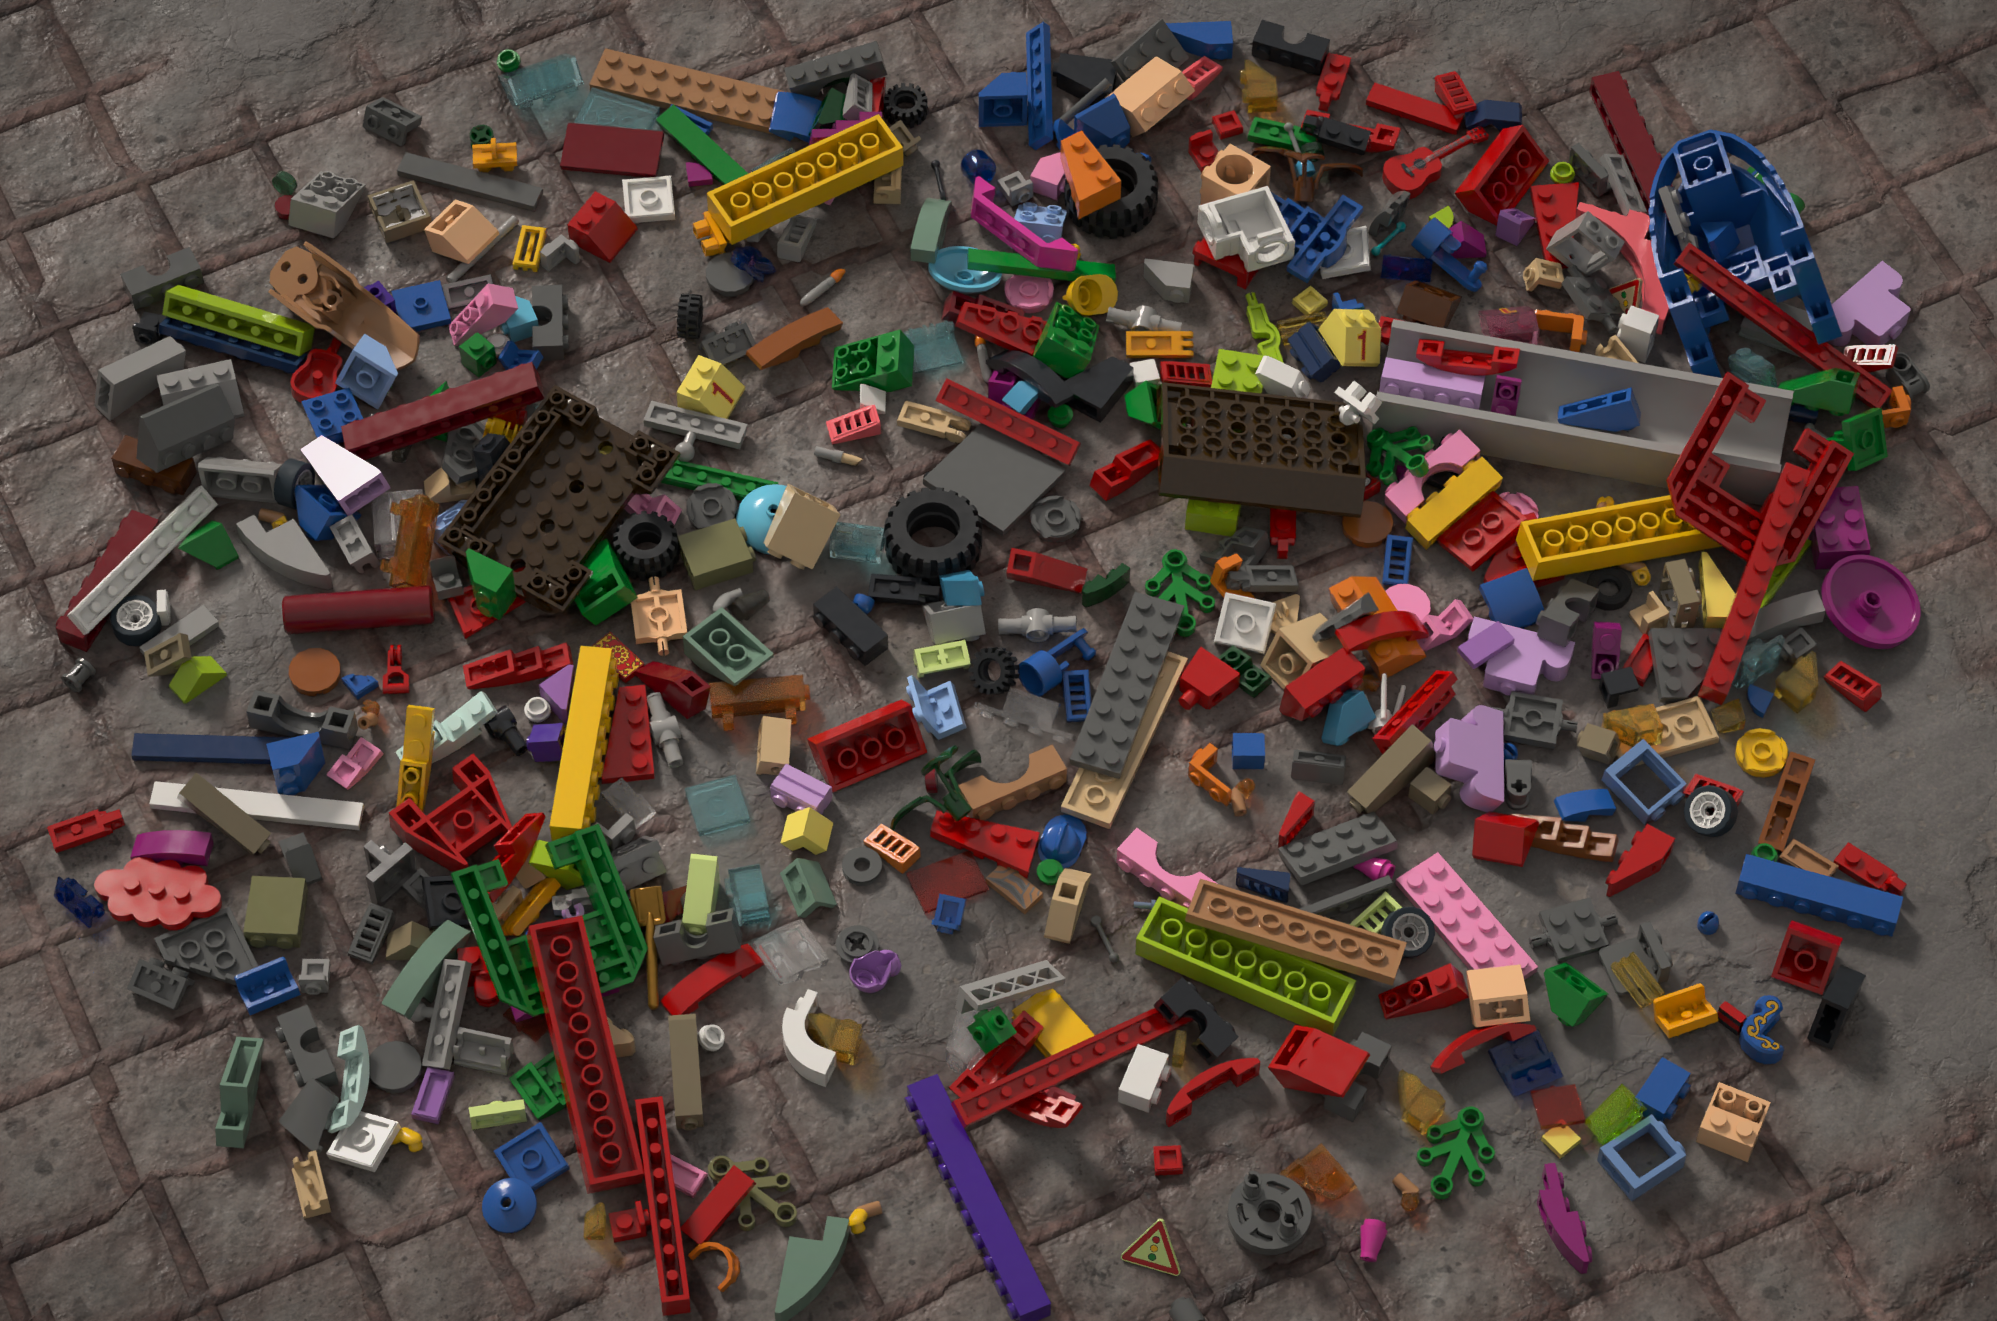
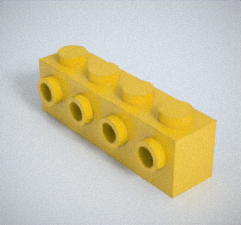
M1483 457L1479 458L1476 462L1474 460L1468 462L1462 469L1464 472L1458 477L1452 476L1444 484L1445 488L1441 492H1433L1426 499L1425 502L1427 504L1421 509L1416 507L1406 517L1408 520L1405 529L1425 550L1433 545L1440 535L1490 492L1496 491L1501 486L1503 477Z

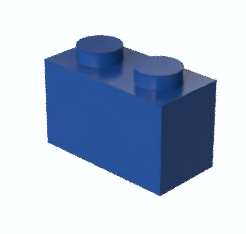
M1662 1057L1636 1095L1632 1110L1645 1118L1652 1114L1657 1121L1664 1122L1666 1118L1670 1120L1678 1108L1676 1102L1679 1098L1684 1099L1691 1088V1085L1688 1084L1691 1073Z

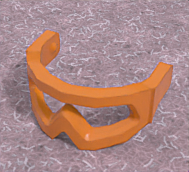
M705 1242L699 1244L688 1254L690 1259H696L704 1251L720 1250L724 1252L729 1268L725 1280L717 1287L720 1292H724L732 1283L736 1282L740 1273L739 1258L731 1249L724 1247L720 1243Z

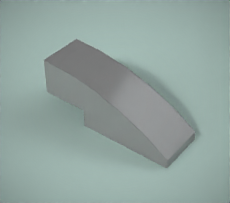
M1818 590L1794 595L1760 608L1747 642L1792 634L1800 626L1823 622L1825 608Z

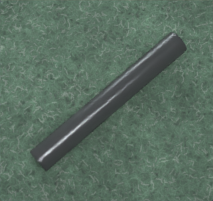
M1106 78L1102 80L1060 118L1068 124L1074 119L1076 114L1082 112L1111 86Z

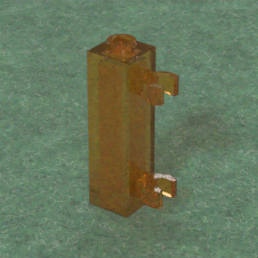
M417 494L415 497L400 500V504L391 502L390 512L401 517L394 557L390 558V562L382 559L380 570L391 573L389 586L393 588L426 585L440 505L431 501L430 497Z
M803 674L747 679L736 686L727 682L709 683L711 686L712 719L723 718L724 731L734 730L733 717L785 712L786 719H791V725L797 724L796 711L806 710L805 700H810L809 684L804 685Z

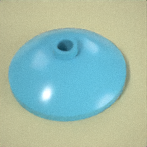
M952 246L938 250L935 264H928L930 275L940 285L959 293L985 292L995 287L1002 278V273L967 269L968 248L977 249L972 247Z
M772 484L759 487L750 492L738 507L736 514L738 526H743L747 535L746 544L758 552L770 554L767 552L769 548L764 544V540L775 513L769 511L778 508L786 488L785 485Z

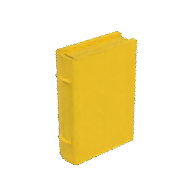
M1053 988L1036 993L1012 1010L1014 1014L1012 1017L1013 1021L1025 1010L1044 1027L1034 1045L1045 1058L1095 1036L1089 1029V1026L1077 1016L1062 999V996Z

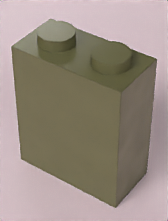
M735 518L677 537L680 556L695 590L753 573V562L756 561L755 553L752 547H747L745 529L743 526H738Z
M252 876L243 931L248 945L256 948H263L265 946H276L282 949L300 948L308 897L305 878Z

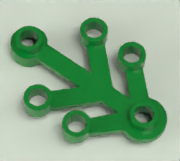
M1411 426L1406 430L1389 433L1383 428H1376L1368 434L1367 446L1372 452L1366 469L1373 477L1379 475L1384 485H1391L1397 479L1393 471L1396 459L1405 464L1411 475L1417 478H1421L1428 473L1429 463L1422 454L1411 456L1405 452L1420 448L1422 452H1428L1434 447L1431 437L1429 435L1421 436L1417 427ZM1403 439H1406V440H1407L1406 442H1402V443H1398V444H1393V443H1392V442H1396V441L1403 440ZM1383 450L1386 452L1384 466L1380 463Z
M1172 549L1162 558L1163 568L1152 579L1146 581L1145 592L1149 596H1157L1160 593L1161 584L1172 575L1173 582L1158 598L1170 601L1175 596L1176 603L1184 605V613L1176 632L1182 637H1189L1195 632L1196 620L1188 613L1186 596L1199 603V608L1202 612L1211 613L1215 608V599L1200 592L1208 591L1211 588V577L1187 564V557L1182 551ZM1182 574L1194 580L1197 589L1183 581ZM1201 581H1206L1207 584L1204 585V584H1201L1200 582H1201ZM1150 586H1155V587H1157V588H1156V589H1150L1149 587H1150ZM1208 602L1211 605L1205 606L1203 603Z
M1469 1106L1462 1109L1458 1113L1457 1119L1439 1126H1429L1426 1138L1432 1144L1441 1142L1443 1135L1459 1131L1456 1139L1431 1148L1423 1147L1417 1152V1163L1424 1167L1431 1165L1433 1159L1450 1153L1441 1175L1435 1176L1431 1181L1430 1192L1437 1199H1446L1451 1195L1453 1189L1451 1179L1460 1158H1462L1469 1172V1183L1476 1187L1484 1183L1485 1172L1479 1168L1467 1143L1470 1135H1472L1479 1148V1161L1488 1164L1494 1160L1495 1150L1488 1144L1482 1132L1484 1116L1476 1107ZM1472 1119L1475 1121V1123L1470 1124L1467 1123L1466 1120ZM1437 1132L1439 1136L1433 1137L1430 1133ZM1487 1151L1491 1156L1485 1157L1482 1155V1152ZM1422 1154H1426V1155H1428L1430 1158L1427 1159V1160H1424V1159H1422L1420 1156H1421ZM1478 1174L1481 1176V1179L1476 1180L1472 1175ZM1443 1187L1446 1191L1439 1192L1436 1188Z

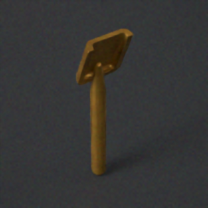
M661 886L630 890L632 909L639 927L646 926L648 1007L651 1010H656L659 1007L657 947L654 941L655 925L663 924L666 921Z

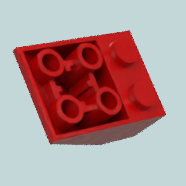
M1295 1025L1268 1068L1283 1088L1343 1098L1370 1057V1054L1316 1028Z

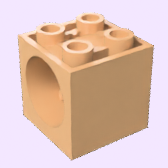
M1229 144L1224 151L1218 152L1210 167L1206 166L1201 174L1200 205L1261 187H1269L1271 166Z

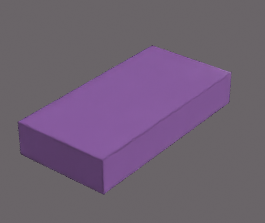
M1497 621L1458 646L1457 652L1475 669L1514 644L1515 638Z
M427 1067L411 1113L412 1119L439 1124L455 1077L454 1072Z

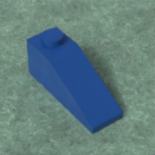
M1231 21L1166 23L1185 52L1200 57L1206 56L1209 59H1232L1233 37Z
M1632 387L1559 406L1558 422L1560 424L1613 432L1628 431L1636 426H1640L1641 411Z

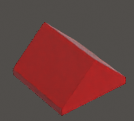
M1491 811L1475 819L1473 858L1523 867L1540 824L1539 820Z

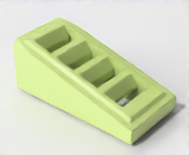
M1385 891L1349 925L1355 927L1362 925L1368 931L1381 934L1383 922H1380L1374 914L1378 912L1386 919L1388 914L1382 909L1384 906L1391 912L1402 907ZM1370 918L1377 927L1373 929L1366 920Z

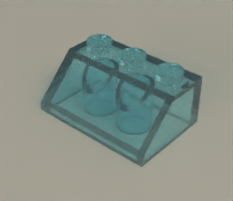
M566 53L498 76L511 105L519 106L520 109L532 106L533 101L540 98L542 101L553 99L556 97L555 93L564 91L565 94L578 90V85L584 84L576 57Z

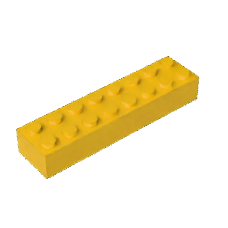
M878 114L707 192L708 212L731 245L902 167L903 147Z
M1670 495L1523 521L1520 524L1516 537V542L1533 581L1721 547L1720 544L1675 516Z
M580 647L550 820L552 841L590 827L591 823H595L596 820L594 800H599L600 796L598 778H602L604 762H601L602 755L607 753L608 741L605 739V736L611 730L609 712L613 711L615 706L613 688L617 689L619 673H616L617 659H613L612 648Z

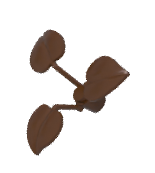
M1270 146L1254 148L1251 153L1252 156L1276 152L1288 158L1293 188H1295L1294 201L1314 202V190L1318 189L1320 179L1325 171L1342 169L1355 172L1363 177V169L1357 165L1331 163L1321 164L1315 182H1313V177H1307V160H1325L1323 155L1315 153L1302 154ZM1293 158L1302 163V177L1299 176L1298 181Z

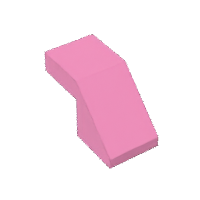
M649 494L634 495L624 508L629 514L636 512L639 515L641 511H647V514H651L654 511L658 513L659 517L663 514L667 517V521L671 520L674 525L682 511L665 494L653 498Z
M1455 599L1439 616L1427 614L1421 620L1430 635L1428 638L1417 640L1423 651L1432 649L1457 637L1474 618L1463 602Z

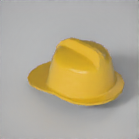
M1086 275L1078 277L1068 286L1066 295L1062 296V299L1066 300L1068 305L1081 315L1104 314L1108 312L1109 307L1113 308L1115 306L1118 291L1114 281L1107 275Z

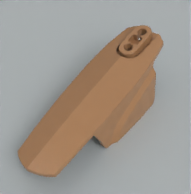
M307 241L303 245L310 252L299 247H294L284 252L270 272L269 283L277 291L275 292L270 288L268 292L310 325L316 329L326 331L351 349H354L364 334L386 346L397 371L416 361L420 335L378 298L362 287L352 273ZM304 277L307 281L304 283L300 279Z

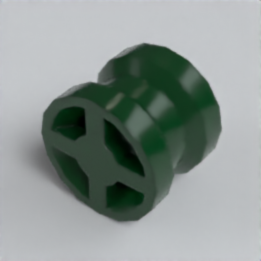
M477 125L469 133L471 149L472 145L491 144V138H494L492 128L487 125Z

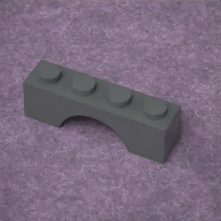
M877 41L784 68L791 93L808 97L818 96L820 90L826 84L837 79L850 78L852 73L859 75L867 81L887 75L883 56Z
M254 690L246 711L250 728L289 737L319 732L321 744L348 750L351 749L358 730L354 711L330 706L324 712H306L291 706L280 695Z

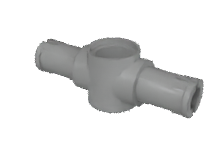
M1139 306L1136 310L1131 311L1109 307L1106 318L1107 323L1123 325L1131 331H1180L1182 322L1160 318L1161 316L1157 315L1155 309L1149 306Z
M1034 608L1021 618L998 619L999 635L1022 634L1029 641L1044 642L1049 638V635H1054V633L1077 632L1076 616L1053 617L1045 609Z
M652 693L647 696V702L652 715L651 722H649L652 739L655 745L659 744V747L663 749L669 768H677L683 764L678 746L679 738H681L676 717L671 716L670 712L666 710L661 693Z

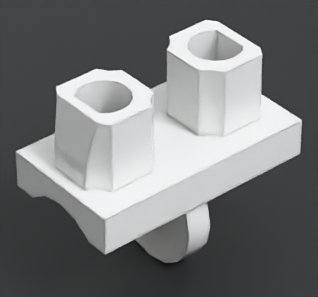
M1355 381L1346 390L1338 387L1334 392L1346 404V406L1342 405L1339 407V419L1345 425H1351L1354 422L1358 423L1360 421L1359 414L1375 424L1379 420L1375 412L1382 402L1371 392L1360 402L1359 400L1367 391Z

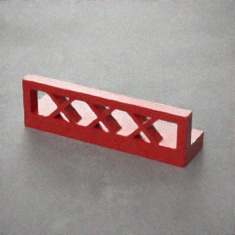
M1436 670L1372 738L1382 755L1412 724L1422 732L1456 695L1451 686L1458 680L1453 671Z

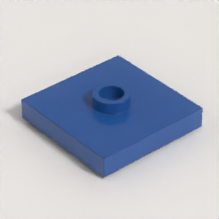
M440 280L391 291L392 297L395 300L397 315L415 332L451 323Z
M541 1122L494 1150L495 1155L509 1177L524 1181L533 1191L570 1169Z

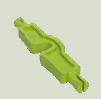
M1251 292V295L1247 293L1245 298L1249 306H1247L1246 314L1250 323L1252 337L1255 339H1269L1257 345L1258 354L1272 357L1284 363L1279 350L1280 334L1278 329L1270 323L1264 304H1258L1256 294L1254 292Z

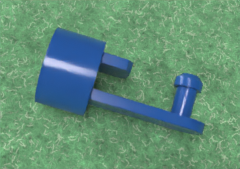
M1434 217L1418 233L1411 246L1427 260L1436 262L1468 290L1473 292L1479 291L1482 287L1479 277L1487 271L1486 263L1477 261L1474 264V269L1470 271L1451 254L1461 247V242L1452 236L1453 232Z
M1083 628L1049 651L1040 650L1019 664L1020 670H1017L1018 674H1020L1019 679L1029 693L1040 697L1062 682V671H1066L1070 665L1067 661L1059 665L1055 659L1072 647L1076 646L1083 654L1082 657L1087 661L1096 656V650L1091 648L1084 640L1088 634L1087 630Z

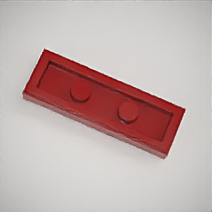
M733 1165L681 1226L680 1230L698 1245L708 1242L756 1185L755 1181Z

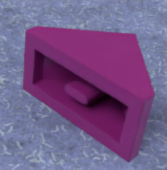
M1463 221L1449 228L1453 232L1452 236L1461 242V247L1451 254L1455 259L1486 257L1484 234Z

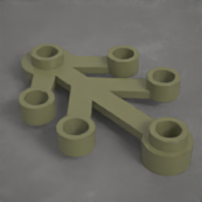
M717 1156L708 1165L709 1177L718 1183L733 1165L744 1173L753 1171L757 1176H764L769 1172V1162L764 1157H758L752 1161L733 1162L726 1156ZM758 1164H764L766 1166L764 1169L756 1168ZM720 1168H724L727 1170L724 1173L717 1172V1170ZM781 1172L775 1176L751 1178L755 1181L756 1185L740 1203L741 1215L738 1218L740 1229L750 1231L755 1227V1217L751 1212L750 1198L774 1214L778 1225L782 1227L792 1226L797 1220L796 1207L789 1202L779 1204L759 1190L775 1188L780 1192L787 1191L791 1185L789 1175ZM781 1179L787 1181L784 1185H780L777 1182ZM785 1214L791 1216V1218L787 1220H784L781 1217ZM744 1219H750L752 1221L750 1224L742 1223Z

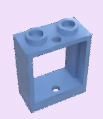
M1644 739L1604 771L1601 779L1644 825L1650 820L1655 822L1661 818L1666 812L1665 808L1670 804L1673 806L1678 804L1685 796L1683 792L1687 785ZM1641 760L1671 790L1650 809H1647L1619 780Z
M1651 1114L1602 1146L1599 1150L1597 1161L1626 1196L1633 1201L1682 1169L1686 1159V1151L1680 1142L1674 1141L1668 1134L1664 1123L1657 1121ZM1648 1132L1670 1158L1638 1178L1617 1152Z

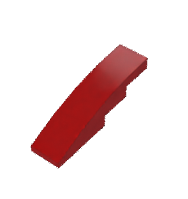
M566 642L545 650L536 646L516 654L510 649L463 665L466 687L470 690L499 687L554 675L567 665H573L570 646Z
M544 813L525 814L494 845L498 855L492 861L499 859L508 885L488 892L491 903H494L524 865L546 818Z

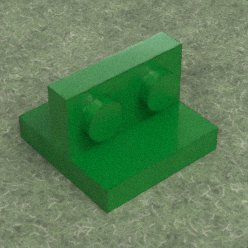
M1871 408L1842 421V430L1835 431L1833 436L1826 439L1828 441L1834 440L1854 453L1847 466L1849 471H1857L1888 457L1882 408Z

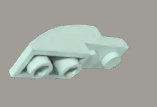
M480 691L443 722L434 721L433 731H435L432 763L450 755L482 733L480 727L498 714L486 693ZM403 746L396 751L400 760L403 758Z

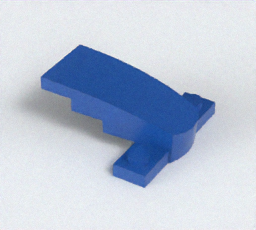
M1272 193L1295 240L1294 258L1287 265V272L1308 283L1320 267L1329 268L1342 258L1347 247V232L1362 214L1363 206L1342 195L1324 218L1308 206L1304 209L1291 199L1283 200Z

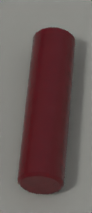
M430 585L285 596L282 599L284 631L291 635L433 624L435 621L433 589Z

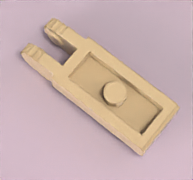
M905 401L897 419V426L944 439L946 437L951 442L961 443L966 438L962 431H968L971 427V422L950 412Z

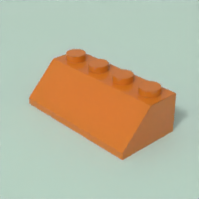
M1351 576L1329 588L1331 603L1338 613L1368 592L1379 609L1374 614L1398 611L1377 577ZM1405 637L1372 642L1368 649L1361 650L1380 681L1382 674H1386L1388 678L1426 658V654L1417 640L1407 641Z

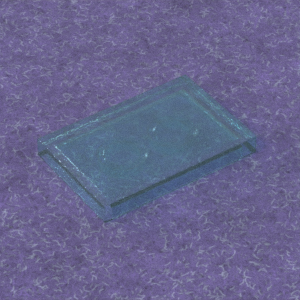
M592 87L574 123L651 130L660 113V107Z

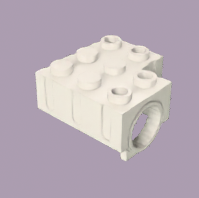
M1268 186L1198 206L1197 223L1215 260L1221 259L1224 256L1239 254L1247 272L1294 258L1295 240Z

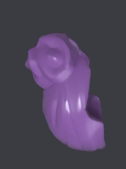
M891 950L872 951L853 960L849 969L850 979L855 987L862 992H878L885 987L890 977L898 975L901 970V961L898 954Z

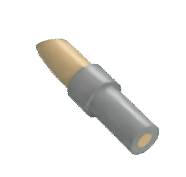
M816 446L814 456L829 459L840 464L845 463L856 466L863 461V459L857 456L846 454L844 451L836 449L830 450Z

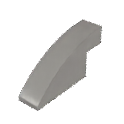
M255 515L236 523L240 540L253 555L269 568L305 585L328 590L333 588L329 570L294 519L268 532L264 530Z

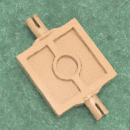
M650 577L648 579L650 591L637 595L638 598L631 602L636 644L657 643L658 654L663 656L662 647H664L665 655L669 654L668 641L683 639V636L687 633L681 589L671 591L660 590L659 578L654 577V585L653 577Z

